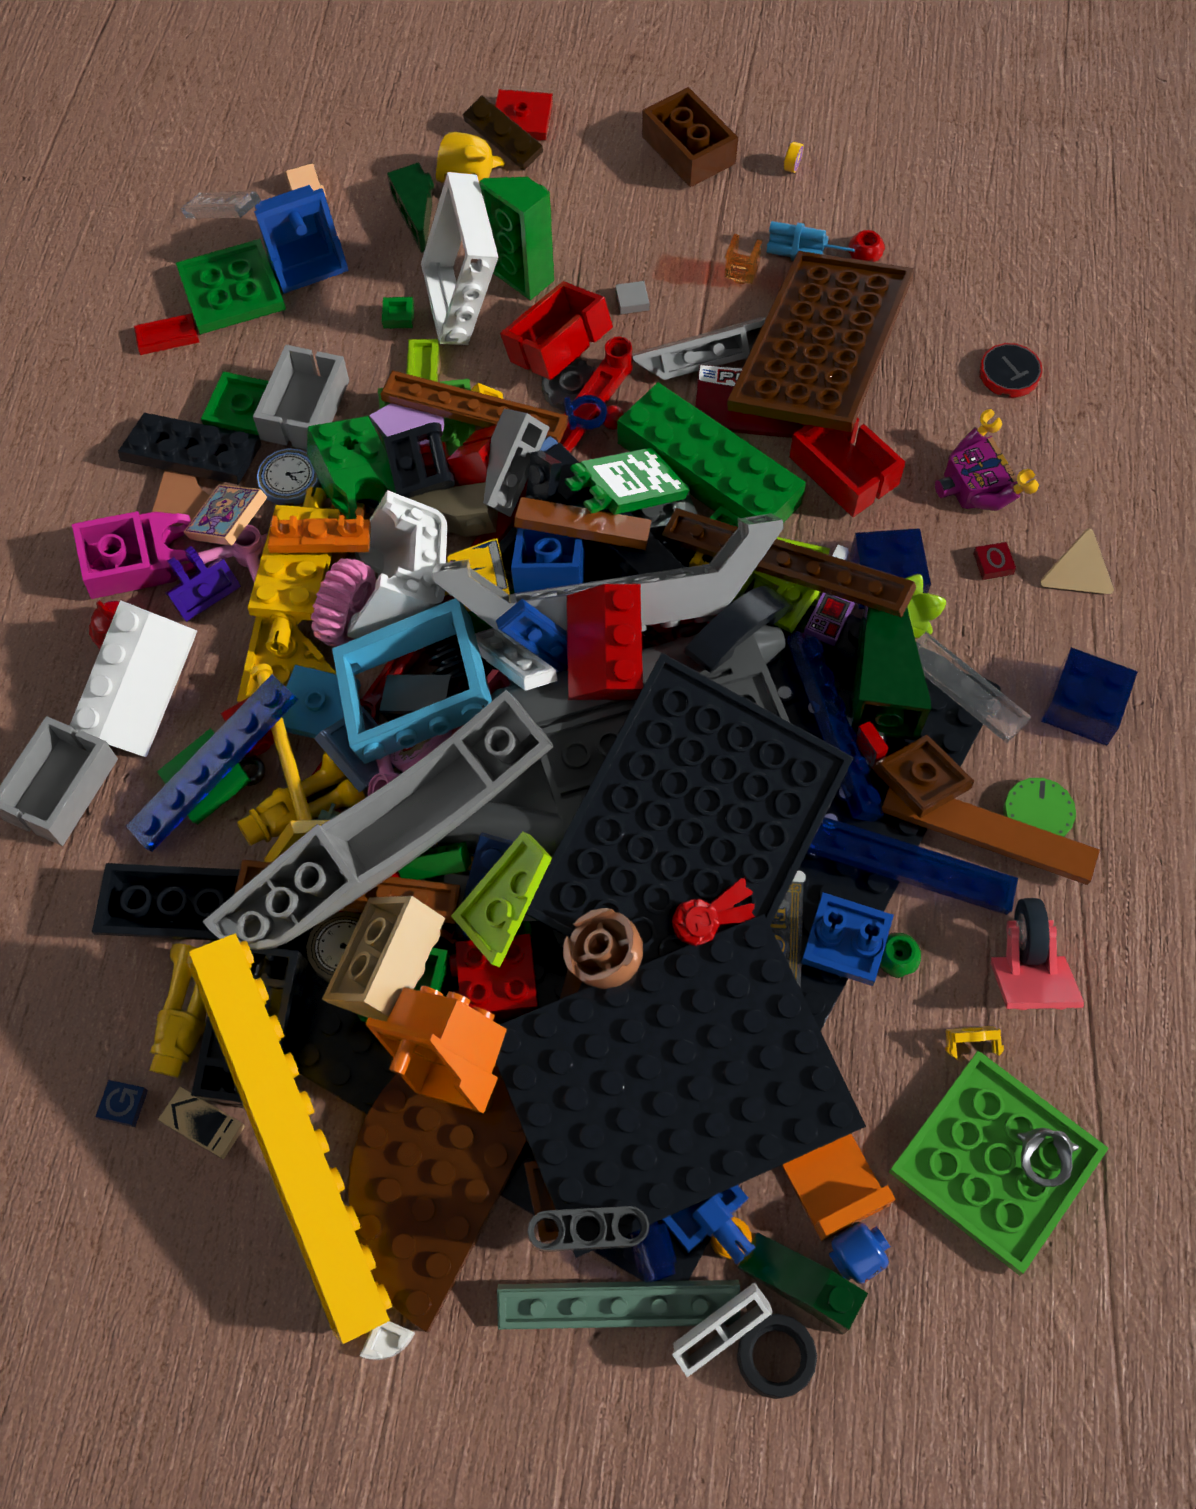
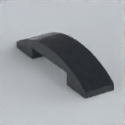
M769 585L757 587L739 597L714 617L686 646L684 653L706 671L712 673L732 657L738 645L768 622L772 625L788 614L794 605Z

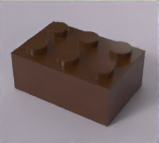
M689 87L642 110V137L690 188L736 164L738 136Z

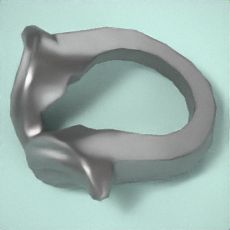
M1036 1128L1026 1133L1017 1134V1137L1023 1142L1021 1153L1022 1169L1034 1183L1042 1187H1055L1063 1184L1071 1176L1072 1153L1078 1150L1079 1146L1074 1144L1068 1135L1062 1131H1053L1047 1128ZM1046 1136L1053 1137V1144L1057 1148V1154L1061 1161L1060 1174L1053 1179L1039 1177L1033 1171L1030 1163L1032 1153Z

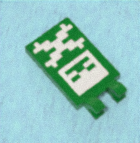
M653 448L581 461L580 463L573 464L570 468L575 476L566 478L564 481L572 491L590 487L589 491L594 498L585 500L583 503L590 513L609 509L613 515L683 500L690 490Z

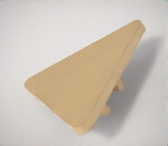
M1086 529L1040 581L1043 587L1103 594H1111L1114 591L1092 529Z

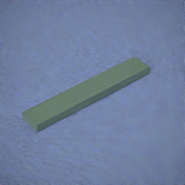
M739 1280L498 1284V1330L697 1326L740 1293ZM741 1310L723 1323L725 1325H732L741 1318Z

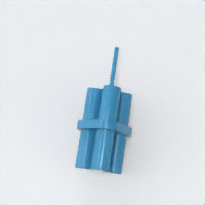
M771 221L769 228L770 237L766 251L769 254L791 257V261H794L798 251L823 254L826 247L851 252L855 251L852 248L828 244L829 236L826 235L825 230L805 227L804 223L792 225Z

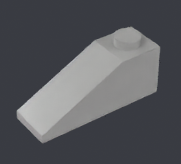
M504 408L491 437L484 504L511 517L528 479L531 452L540 451L549 431V426L527 413Z

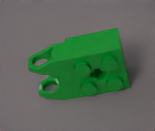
M369 416L308 426V458L326 497L330 498L333 506L339 509L347 519H356L357 501L373 499L380 503L387 490L396 493L387 452Z

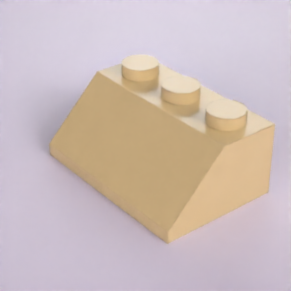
M413 896L369 897L322 1000L367 1018L386 1022L403 987L414 990L417 981L423 976L425 963L432 947L439 940L440 929L445 918Z

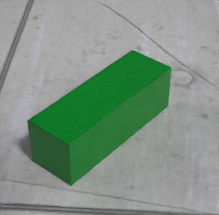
M466 842L429 848L400 869V877L419 880L466 871L472 863Z

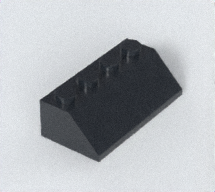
M106 863L92 933L94 935L217 941L219 938L206 927L203 920L234 895L240 869Z

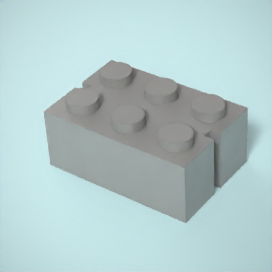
M285 344L253 415L261 440L286 446L291 441L293 447L307 450L308 426L333 421L349 383L343 356L317 351L315 357L321 375L318 376L312 350Z
M46 716L0 785V817L3 821L29 832L32 830L36 835L63 846L118 758L105 740L81 730L76 732L73 727Z

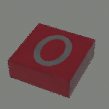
M1007 542L975 547L973 554L982 580L1014 575L1016 566Z

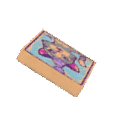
M218 485L184 533L190 540L232 546L262 506L267 496L261 489Z

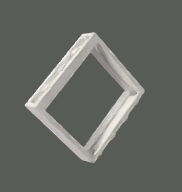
M447 172L421 262L439 344H469L498 260V253L478 176L474 174ZM462 241L465 258L456 282L453 266ZM471 259H478L477 263H470Z

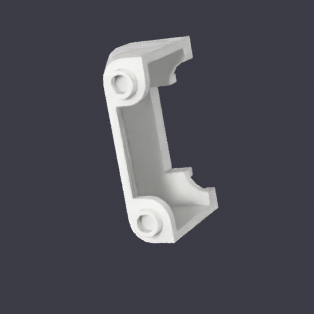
M387 490L370 518L371 536L369 552H355L357 560L371 566V569L378 573V579L375 583L374 592L361 612L355 613L351 617L348 624V637L357 639L442 603L445 590L433 581L432 575L435 564L446 563L447 521L438 510Z

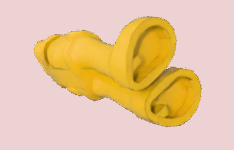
M326 752L322 756L321 769L301 781L306 798L327 787L340 783L333 791L308 804L312 820L319 817L322 809L329 811L332 803L336 804L334 810L341 807L351 808L366 798L364 792L361 791L359 793ZM280 787L273 790L271 796L261 802L256 807V810L254 808L250 809V815L237 821V825L250 846L263 839L268 843L272 838L280 836L290 821L297 820L288 787Z
M172 944L170 959L174 966L167 999L156 1019L154 1045L150 1050V1053L154 1054L149 1069L151 1072L178 1078L183 1062L188 1063L189 1057L186 1055L192 1053L201 1034L205 1031L207 1012L196 984L187 1011L182 1010L192 977L187 963L188 952L197 947L187 944Z

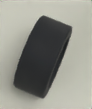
M772 1314L741 1337L738 1345L737 1361L740 1374L750 1388L761 1396L780 1399L793 1396L808 1385L815 1373L817 1352L814 1339L804 1325L790 1316ZM775 1330L785 1332L791 1336L799 1346L801 1354L800 1367L796 1374L788 1381L779 1383L768 1381L761 1376L754 1366L752 1357L753 1348L758 1338L766 1332Z

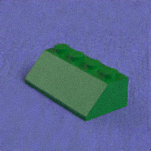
M529 177L483 178L479 183L498 253V260L493 274L528 300H532L554 281L550 192L543 185L537 184Z

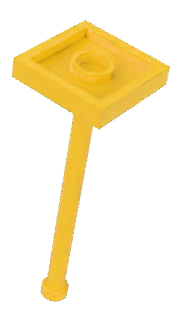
M259 664L252 668L251 674L259 685L297 817L296 821L288 823L264 858L265 862L272 863L317 824L321 826L329 820H312L272 684V668L269 664Z

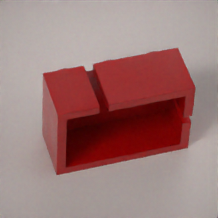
M562 281L502 330L500 335L511 363L527 370L531 368L533 373L551 380L576 358L580 357L590 347L589 342L595 343L600 340L603 335L613 328L605 297Z
M859 418L856 419L851 433L805 425L793 434L789 458L853 518L872 505L875 497L880 499L900 484L906 461L865 424L859 426L855 446L853 445Z

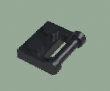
M428 423L384 438L396 494L411 498L437 489H449L455 485L453 473L449 472L441 441L443 431L440 423ZM424 440L429 441L436 475L429 477L420 442Z

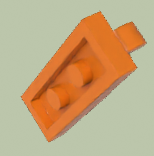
M339 515L338 519L297 520L295 516H290V520H278L277 516H272L268 549L270 553L369 552L371 536L370 519H363L361 515H357L356 519H344V515Z

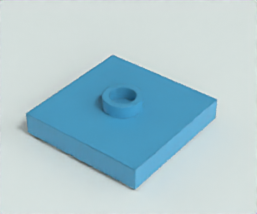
M294 665L279 704L288 733L315 738L321 731L344 717L337 674ZM356 679L357 688L359 692L361 684L359 679Z

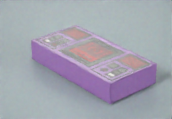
M822 593L805 627L804 634L835 646L855 603Z

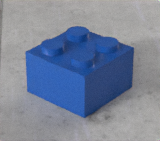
M523 528L517 529L511 565L515 593L584 583L586 565L585 539Z

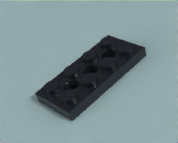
M143 413L118 450L120 461L239 485L262 444L259 435Z

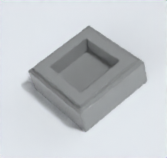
M644 281L615 285L620 314L649 311L650 303Z

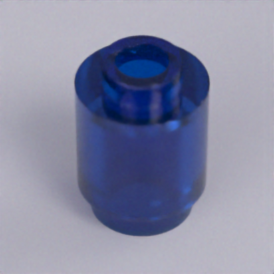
M657 1221L649 1225L648 1234L645 1239L636 1246L631 1247L638 1274L643 1273L645 1283L676 1274L674 1264L677 1263L667 1224L658 1225ZM640 1230L629 1234V1239L636 1238Z

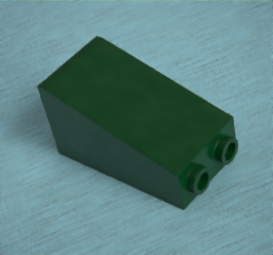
M865 606L859 628L849 731L857 732L860 725L870 721L880 736L917 740L930 713L931 700L908 608H906L901 618Z

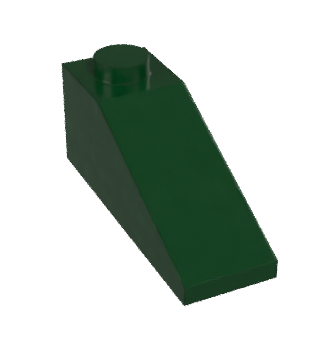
M418 162L388 172L387 176L391 196L422 253L425 251L428 241L432 210L431 190H434V184L430 173H424Z
M757 1232L751 1242L756 1248L748 1256L745 1255L737 1268L842 1335L849 1331L868 1292L825 1266Z

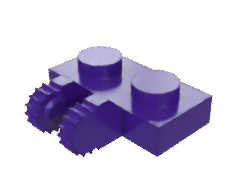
M192 546L185 549L186 556L199 572L190 578L183 570L181 563L174 557L167 561L181 583L167 591L166 595L186 622L241 587L223 558L216 560L206 567Z

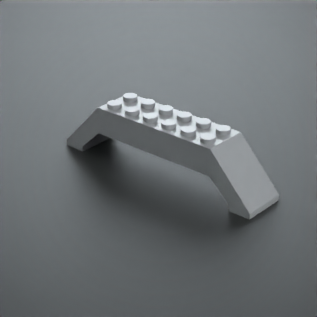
M773 514L738 518V528L713 560L705 565L508 594L470 568L469 559L435 564L432 571L433 581L515 645L521 644L499 630L496 620L521 599L525 600L567 631V595L602 584H641L642 631L647 630L646 625L660 623L661 628L676 627L681 625L680 620L694 618L696 623L709 622L733 601L784 529L783 519Z

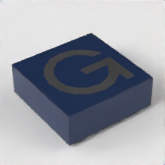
M108 1080L96 1118L136 1127L148 1090L144 1087Z

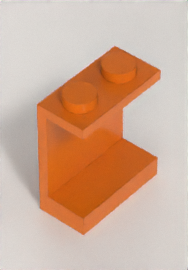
M852 1134L781 1165L821 1242L845 1230L855 1222L862 1221L889 1207L896 1200L888 1185L881 1188Z

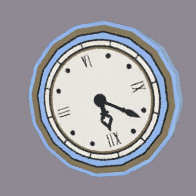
M288 448L272 453L260 464L257 473L259 488L267 496L266 499L277 505H285V503L302 504L305 500L306 489L313 487V496L316 487L319 488L320 481L308 458L307 452L300 449Z

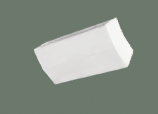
M754 1282L673 1343L675 1352L672 1355L685 1375L689 1377L770 1316L773 1311L769 1301ZM755 1300L757 1302V1306L728 1328L723 1323L751 1301ZM716 1329L718 1332L716 1337L689 1356L686 1353V1350Z

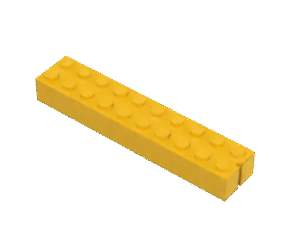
M236 933L189 951L187 963L332 1333L342 1344H345L389 1322L390 1319L386 1310L391 1308L392 1304L384 1285H379L373 1279L371 1270L376 1268V1264L368 1245L363 1246L362 1243L359 1244L355 1231L361 1229L353 1207L344 1205L339 1192L345 1190L341 1175L337 1167L329 1168L324 1156L325 1153L330 1151L325 1135L321 1128L314 1130L309 1115L314 1113V1108L306 1090L299 1093L294 1078L299 1075V1071L292 1054L287 1053L284 1055L279 1041L284 1037L277 1016L269 1017L265 1008L266 1001L269 1000L266 987L261 977L254 980L250 968H252L251 964L254 963V958L246 940L239 942Z

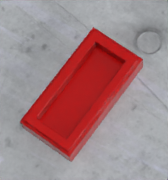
M193 313L134 326L140 355L199 343Z

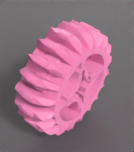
M341 558L331 566L330 571L326 572L324 581L320 582L321 587L319 592L316 593L317 598L313 604L314 612L311 615V620H313L311 626L314 631V637L332 647L354 640V638L347 636L348 624L355 613L361 612L375 590L376 577L371 566L365 565L364 562L356 559Z

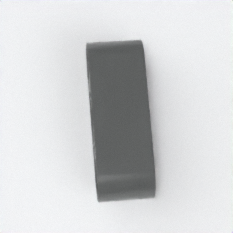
M632 1206L548 1210L539 1212L532 1217L528 1225L527 1234L532 1246L543 1252L628 1248L636 1246L645 1239L649 1230V1222L642 1210ZM630 1215L638 1220L640 1232L636 1238L627 1239L619 1233L618 1221L622 1216ZM582 1218H592L597 1222L599 1235L595 1240L584 1241L577 1235L576 1224ZM542 1220H551L558 1228V1236L552 1243H541L535 1237L534 1228Z

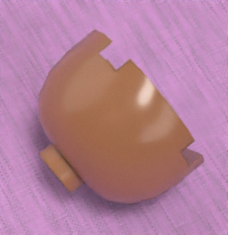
M601 908L591 910L578 918L573 924L576 929L570 938L566 936L563 946V958L568 970L582 982L600 989L613 988L629 981L638 971L643 957V941L635 925L626 916L616 913L613 909Z

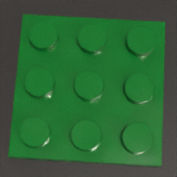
M261 239L176 262L200 335L286 310Z

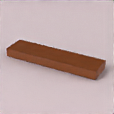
M521 497L515 516L514 527L646 550L651 520L622 514L613 515V513L605 511L590 513L587 508Z

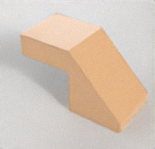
M313 163L284 172L291 191L310 185L313 191L322 188L326 197L323 185L320 186Z

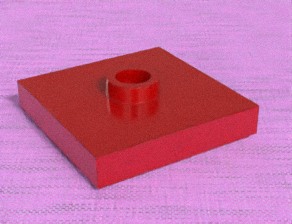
M499 89L495 106L535 140L546 141L553 104V93Z

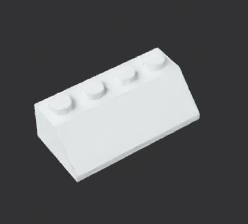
M120 600L69 726L73 727L76 732L81 730L105 740L108 745L147 757L197 630Z

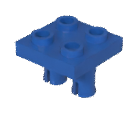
M823 892L801 963L873 986L894 915Z

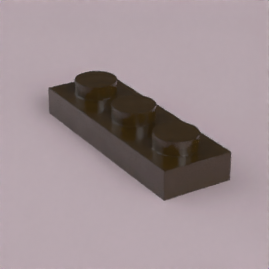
M482 95L463 113L466 123L524 171L543 152L542 144Z

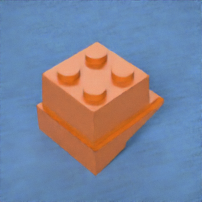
M421 986L420 991L403 987L386 1022L368 1017L367 1027L393 1057L389 1070L399 1074L415 1093L484 1113L498 1079L492 1072L507 1030L493 1021L494 1014L482 1008L469 1007L470 1000L460 994L448 992L445 997L441 992L433 988Z

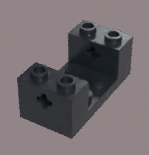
M279 948L250 949L254 958V963L251 964L252 968L250 970L254 980L261 977L266 987L269 1000L266 1001L265 1008L269 1017L276 1015L284 1034V1037L279 1041L283 1050L292 998H302L309 961L299 951ZM207 1016L191 1096L210 1102L243 1106L210 1019Z

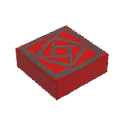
M870 721L859 726L854 742L873 769L877 761L885 758L888 746Z

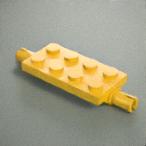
M309 487L306 489L303 507L275 505L273 516H277L278 520H290V516H295L297 520L338 519L340 511L339 509L323 508L324 500L326 499L324 490L316 487L315 494L312 496L314 488ZM269 527L249 600L248 611L250 616L264 617L272 625L268 641L266 642V648L273 653H277L278 646L281 645L280 653H286L291 631L296 628V625L302 620L313 621L311 620V615L314 612L313 604L317 598L316 593L319 592L321 587L320 582L325 579L332 553H270L268 549Z

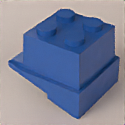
M307 185L254 203L256 210L254 213L259 224L273 274L283 294L349 271L322 188L313 191L311 186Z

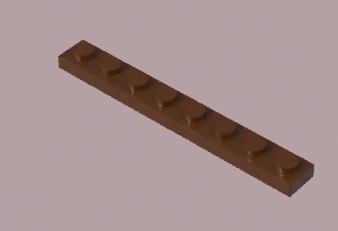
M676 508L661 536L665 542L715 557L738 527ZM779 539L774 541L755 568V571L901 618L916 590L914 581Z

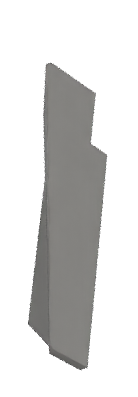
M766 318L752 319L632 353V361L659 378L666 380L699 371L700 365L718 366L748 358Z

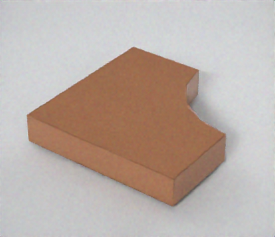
M164 470L152 512L187 514L192 521L211 495H208L199 487V477ZM175 523L170 526H181L184 523Z

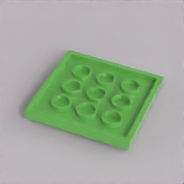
M978 1050L894 1163L889 1173L1007 1267L1021 1276L1027 1270L1109 1148ZM1036 1128H1047L1053 1131H1062L1068 1135L1070 1140L1079 1146L1078 1150L1072 1153L1071 1176L1063 1184L1055 1187H1042L1034 1183L1027 1177L1021 1166L1023 1142L1017 1137L1018 1133H1026ZM1046 1136L1030 1158L1033 1171L1043 1179L1056 1178L1061 1171V1161L1057 1154V1148L1053 1144L1052 1136Z

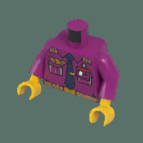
M987 409L981 414L980 422L982 425L979 428L974 427L950 454L944 473L945 478L935 481V490L940 498L955 495L961 507L965 509L977 508L998 511L1021 497V492L1032 494L1039 487L1036 479L1026 483L1035 476L1031 469L1022 470L1016 477L992 436L986 438L985 434L987 432L995 433L1002 426V421L999 417L992 424H987L988 420L995 414L992 409Z

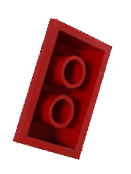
M602 584L567 595L568 700L637 699L643 688L641 584Z

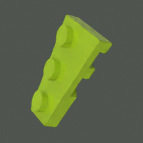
M524 831L451 915L487 960L497 967L501 966L552 859L542 846L530 834Z

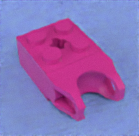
M136 511L72 524L82 578L90 598L95 599L172 583L178 580L167 561L172 557L180 563L189 561L184 550H174L168 548L172 541L185 534V529L191 523L190 516L187 514H171L156 511L139 515V512ZM175 523H184L183 525L178 527L170 526ZM191 562L181 564L186 574L197 570Z

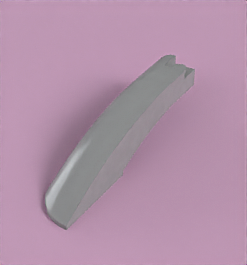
M505 690L451 737L395 779L321 826L318 824L203 920V923L219 939L236 933L239 942L246 940L252 950L270 949L291 941L363 896L444 838L554 747L517 699Z

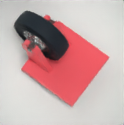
M1038 898L1018 900L1014 920L1007 922L1006 957H991V966L1006 1009L1083 1008L1084 1000L1065 956H1057L1056 926H1053L1054 921L1048 920L1045 905Z

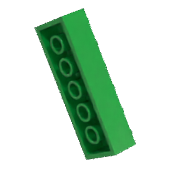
M659 382L617 420V443L629 452L653 448L684 483H688L690 494L714 511L723 506L739 518L773 514L783 519L784 523L802 505L806 486L804 480Z

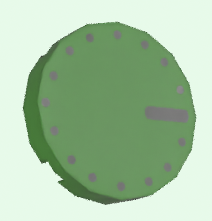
M1028 778L1018 782L1007 794L1003 805L1004 816L1063 837L1072 829L1076 818L1075 803L1068 791L1057 782L1046 778Z

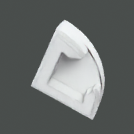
M389 1321L370 1331L360 1357L370 1360H383L393 1357L406 1348L415 1332Z

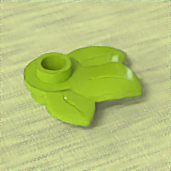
M916 574L905 578L914 581L916 585V590L907 608L915 638H922L933 633L929 621L937 618L942 613L946 605V599L938 595L923 593L922 575Z

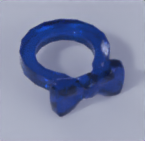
M584 395L572 402L570 397L564 398L566 415H568L570 430L576 429V426L583 429H594L605 422L607 406L599 397ZM592 403L599 407L601 413L595 419L585 420L574 416L573 411L582 404Z

